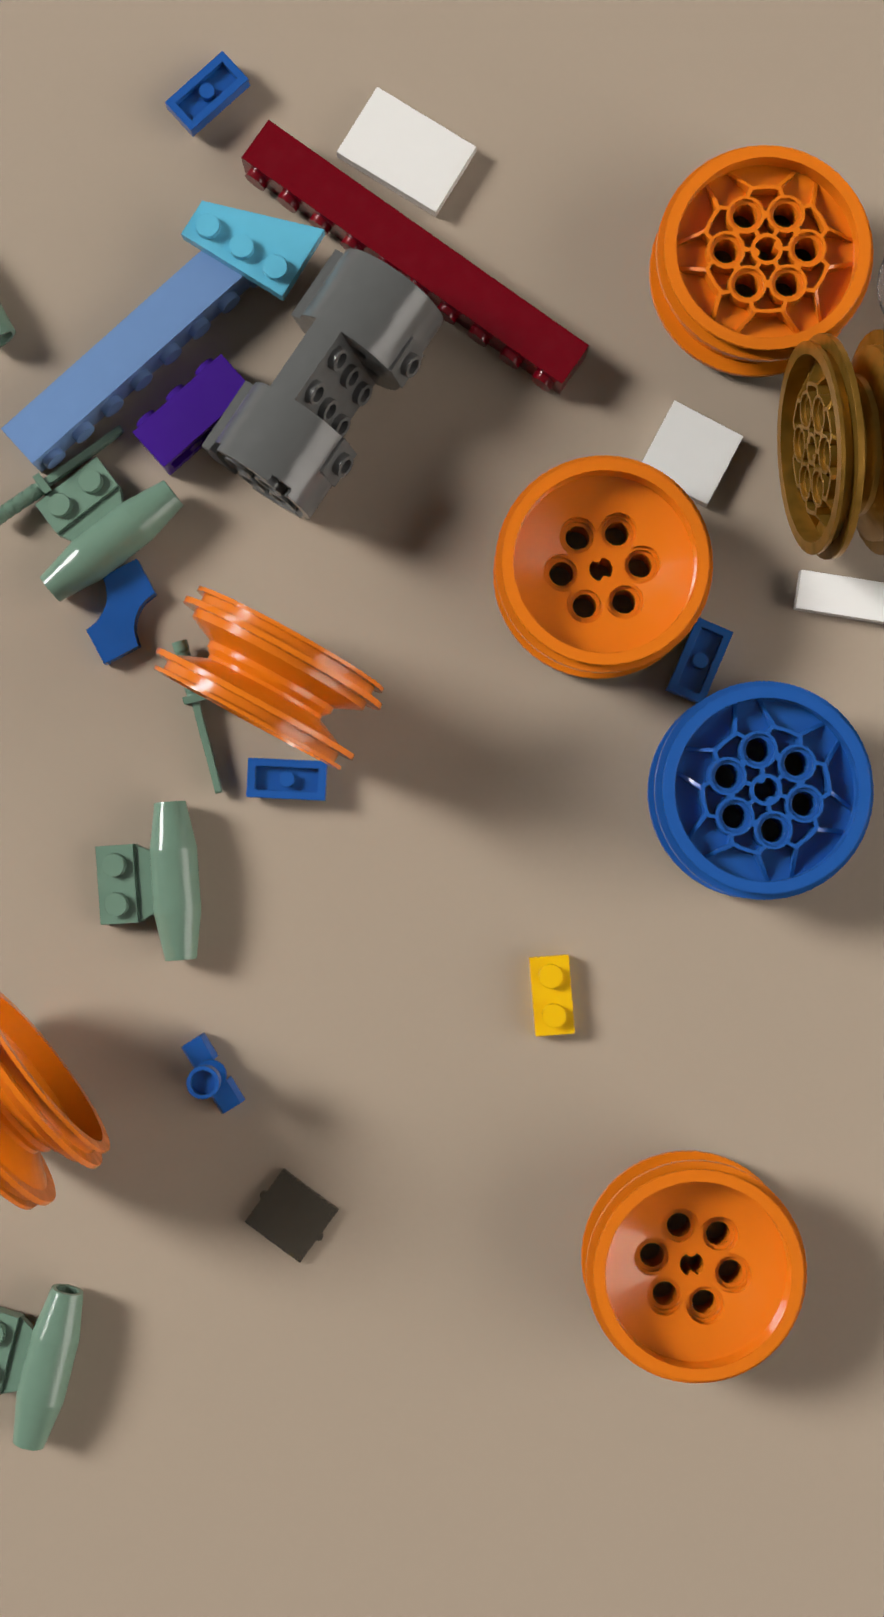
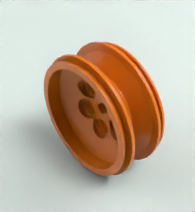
M773 145L747 146L722 153L693 171L677 188L665 209L654 240L649 262L650 291L656 312L664 328L680 348L705 366L719 372L740 377L758 378L783 374L793 350L799 343L809 341L810 338L818 333H830L838 337L859 308L867 292L873 268L874 249L870 224L859 198L850 185L828 164L808 153L793 148ZM781 215L786 217L791 226H779L775 222L774 216ZM742 216L750 222L751 227H739L733 218ZM795 250H806L812 260L802 261L796 256ZM760 251L768 254L766 261L758 257ZM714 252H727L731 256L732 262H720L715 257ZM779 283L788 285L793 295H781L775 285ZM739 284L747 285L751 288L753 296H741L737 293L735 286Z
M600 455L577 458L562 463L540 475L526 487L511 506L499 532L494 556L493 583L500 613L512 635L526 651L543 664L559 672L580 678L611 679L636 673L659 661L691 631L698 621L709 596L713 576V551L710 536L700 511L688 494L666 474L648 464L620 456ZM612 528L619 529L625 536V543L618 546L610 544L605 537V531ZM572 532L580 533L586 539V546L575 550L568 546L566 536ZM632 560L643 561L647 565L648 575L642 578L632 575L628 568L629 562ZM598 564L606 567L609 572V577L603 576L600 581L594 579L589 571V568L596 569ZM555 568H564L569 572L571 581L567 585H556L550 578V571ZM617 595L627 596L632 602V611L623 614L617 612L612 604L613 598ZM579 599L588 600L593 606V615L586 618L578 616L573 610V603Z
M199 586L197 592L202 596L201 600L186 596L183 603L194 611L193 619L210 640L207 645L209 656L208 658L175 655L158 647L155 653L165 659L167 663L164 668L155 665L154 670L337 770H340L342 767L335 762L339 755L348 760H353L355 755L336 741L322 723L321 718L331 714L333 709L363 711L365 706L374 710H380L383 704L372 696L373 691L382 693L384 690L377 681L308 638L221 593Z
M0 992V1195L19 1208L31 1210L37 1205H49L56 1197L55 1184L41 1152L53 1150L73 1162L80 1163L89 1169H96L102 1164V1154L110 1150V1140L97 1111L71 1071L32 1022Z
M679 1150L657 1154L641 1160L618 1175L603 1191L592 1208L583 1234L581 1247L582 1275L598 1323L611 1343L626 1358L645 1371L661 1378L684 1383H710L743 1374L767 1359L782 1344L793 1328L802 1308L807 1284V1262L802 1237L794 1219L782 1201L755 1174L726 1157L710 1152ZM675 1213H682L686 1215L684 1226L678 1230L667 1228V1221L670 1216ZM716 1221L723 1222L725 1228L722 1235L717 1238L706 1236V1230L711 1223ZM648 1243H656L660 1246L658 1255L652 1259L642 1258L640 1256L641 1249ZM696 1253L698 1254V1258L693 1265L688 1262L682 1266L680 1265V1260L685 1254L690 1257ZM724 1261H737L736 1270L731 1275L722 1276L719 1274V1267ZM666 1281L672 1284V1290L668 1295L664 1297L653 1295V1289L659 1282ZM700 1290L711 1292L710 1299L704 1305L692 1303V1298L696 1292Z

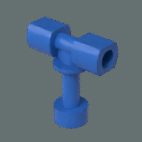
M205 1032L181 1046V1049L194 1068L186 1080L187 1089L192 1096L198 1099H208L211 1097L221 1114L226 1113L245 1100L232 1076L227 1078L224 1065L214 1060L219 1055Z

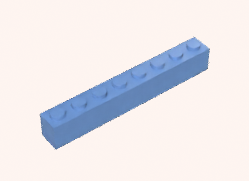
M200 251L4 425L1 430L41 473L46 468L52 469L65 458V451L75 442L81 443L88 439L95 430V424L104 416L111 417L117 413L124 404L123 399L132 391H140L151 382L152 374L163 364L169 365L180 356L182 353L181 348L192 338L196 340L202 337L211 327L210 322L221 312L223 314L230 312L239 303V296L250 286L255 288L258 285L203 251Z

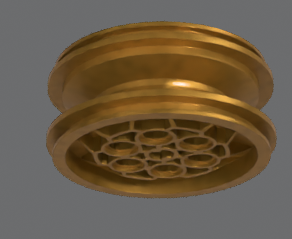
M875 329L866 334L859 343L852 361H850L847 351L837 337L830 333H818L810 338L809 341H803L795 347L784 372L777 421V454L782 499L789 526L798 545L807 554L817 555L824 560L839 558L848 548L856 528L863 542L872 552L884 555V329Z

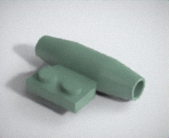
M95 457L35 504L54 531L61 538L71 542L40 576L44 585L58 601L61 602L106 577L152 541L184 506L164 480L124 501L122 488L103 463Z
M186 801L154 803L150 849L138 843L95 846L101 925L139 923L154 915L165 961L196 959L202 909L198 852Z
M52 1285L35 1326L25 1317V1314L0 1306V1394L17 1391L13 1444L21 1449L38 1451L44 1448L65 1400L80 1341L84 1293L82 1289L73 1285Z

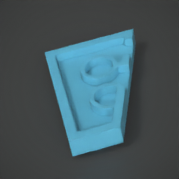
M201 201L181 235L186 242L284 301L323 240L325 230Z

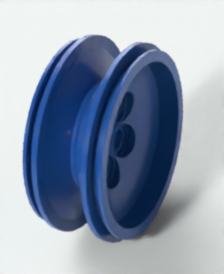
M754 681L732 685L719 690L699 703L694 704L674 721L663 736L653 756L647 784V800L651 822L659 842L671 860L690 878L704 887L725 895L755 900H773L799 895L812 890L834 876L849 861L863 840L869 825L874 800V783L869 757L864 744L856 730L837 708L815 693L795 685L775 681ZM750 740H755L763 746L764 755L759 762L752 761L747 756L746 746ZM788 754L796 755L801 761V771L796 776L791 775L785 769L784 761ZM720 766H726L733 773V783L728 788L719 786L715 780V772ZM765 781L770 786V796L759 800L755 796L754 787ZM797 793L805 795L809 802V809L804 815L795 813L792 808V799ZM729 805L735 806L741 814L740 823L735 828L728 827L723 821V811ZM767 819L773 820L779 828L777 838L771 842L765 840L761 834V826Z

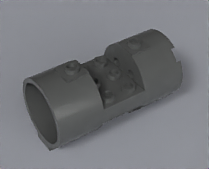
M353 248L346 249L344 253L335 249L292 312V317L305 333V336L273 383L269 386L261 382L252 384L246 380L201 445L215 461L225 466L233 474L236 475L239 471V476L252 485L253 489L295 516L300 518L304 516L308 520H310L331 487H335L339 480L350 472L353 466L354 458L357 454L343 436L349 430L351 419L358 408L364 406L369 401L373 386L377 384L390 390H398L399 387L403 388L407 380L418 372L421 360L424 357L423 352L444 322L443 316L434 302L411 280L377 257Z

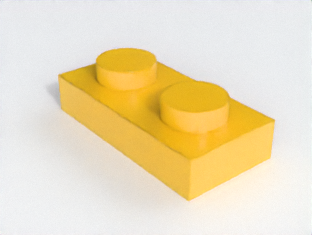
M569 955L529 957L535 1036L574 1034L575 1026Z

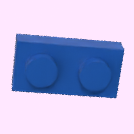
M221 51L165 101L169 112L194 137L250 87L249 79Z
M699 617L689 632L665 691L694 703H699L706 698L731 640L733 631Z
M248 758L246 797L326 801L328 765L321 761Z

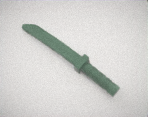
M120 425L115 427L44 479L39 472L34 475V484H31L24 491H21L0 506V525L34 503V501L40 499L43 495L46 496L52 492L50 486L124 433L123 428Z
M187 639L172 643L176 655H191ZM184 687L187 696L182 697L184 705L192 704L215 793H222L223 790L200 701L206 699Z

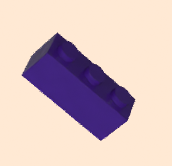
M222 354L214 360L209 358L196 369V376L185 386L180 384L173 388L166 396L167 402L156 412L150 410L145 413L136 424L137 428L133 431V434L169 475H172L202 448L201 445L245 382Z

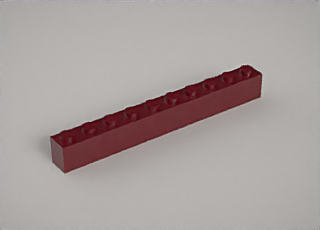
M270 120L266 122L241 157L246 173L245 177L253 186L261 191H264L266 188L278 196V202L292 213H296L297 210L310 218L308 221L313 227L324 229L325 235H328L330 232L340 239V244L345 250L353 248L364 251L402 273L434 302L446 322L452 325L455 322L459 323L468 330L467 334L474 342L483 347L487 345L493 347L500 352L499 357L504 363L513 369L521 367L532 375L531 380L544 391L550 392L552 389L560 394L586 358L589 349L588 344Z

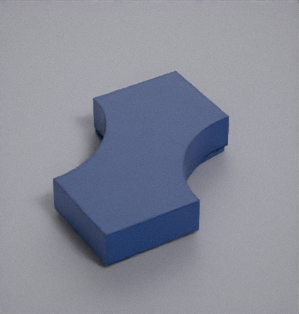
M138 559L112 571L103 578L107 591L106 605L100 618L91 627L86 629L105 665H109L141 648L137 634L138 619L145 605L153 600L157 593Z

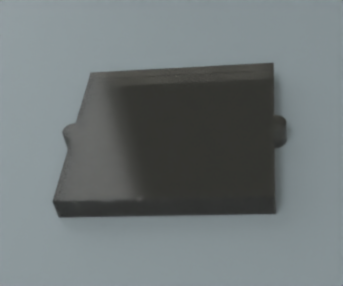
M283 1168L267 1191L263 1190L260 1193L261 1200L247 1217L245 1223L300 1263L316 1240L320 1241L323 1239L324 1229L339 1209Z

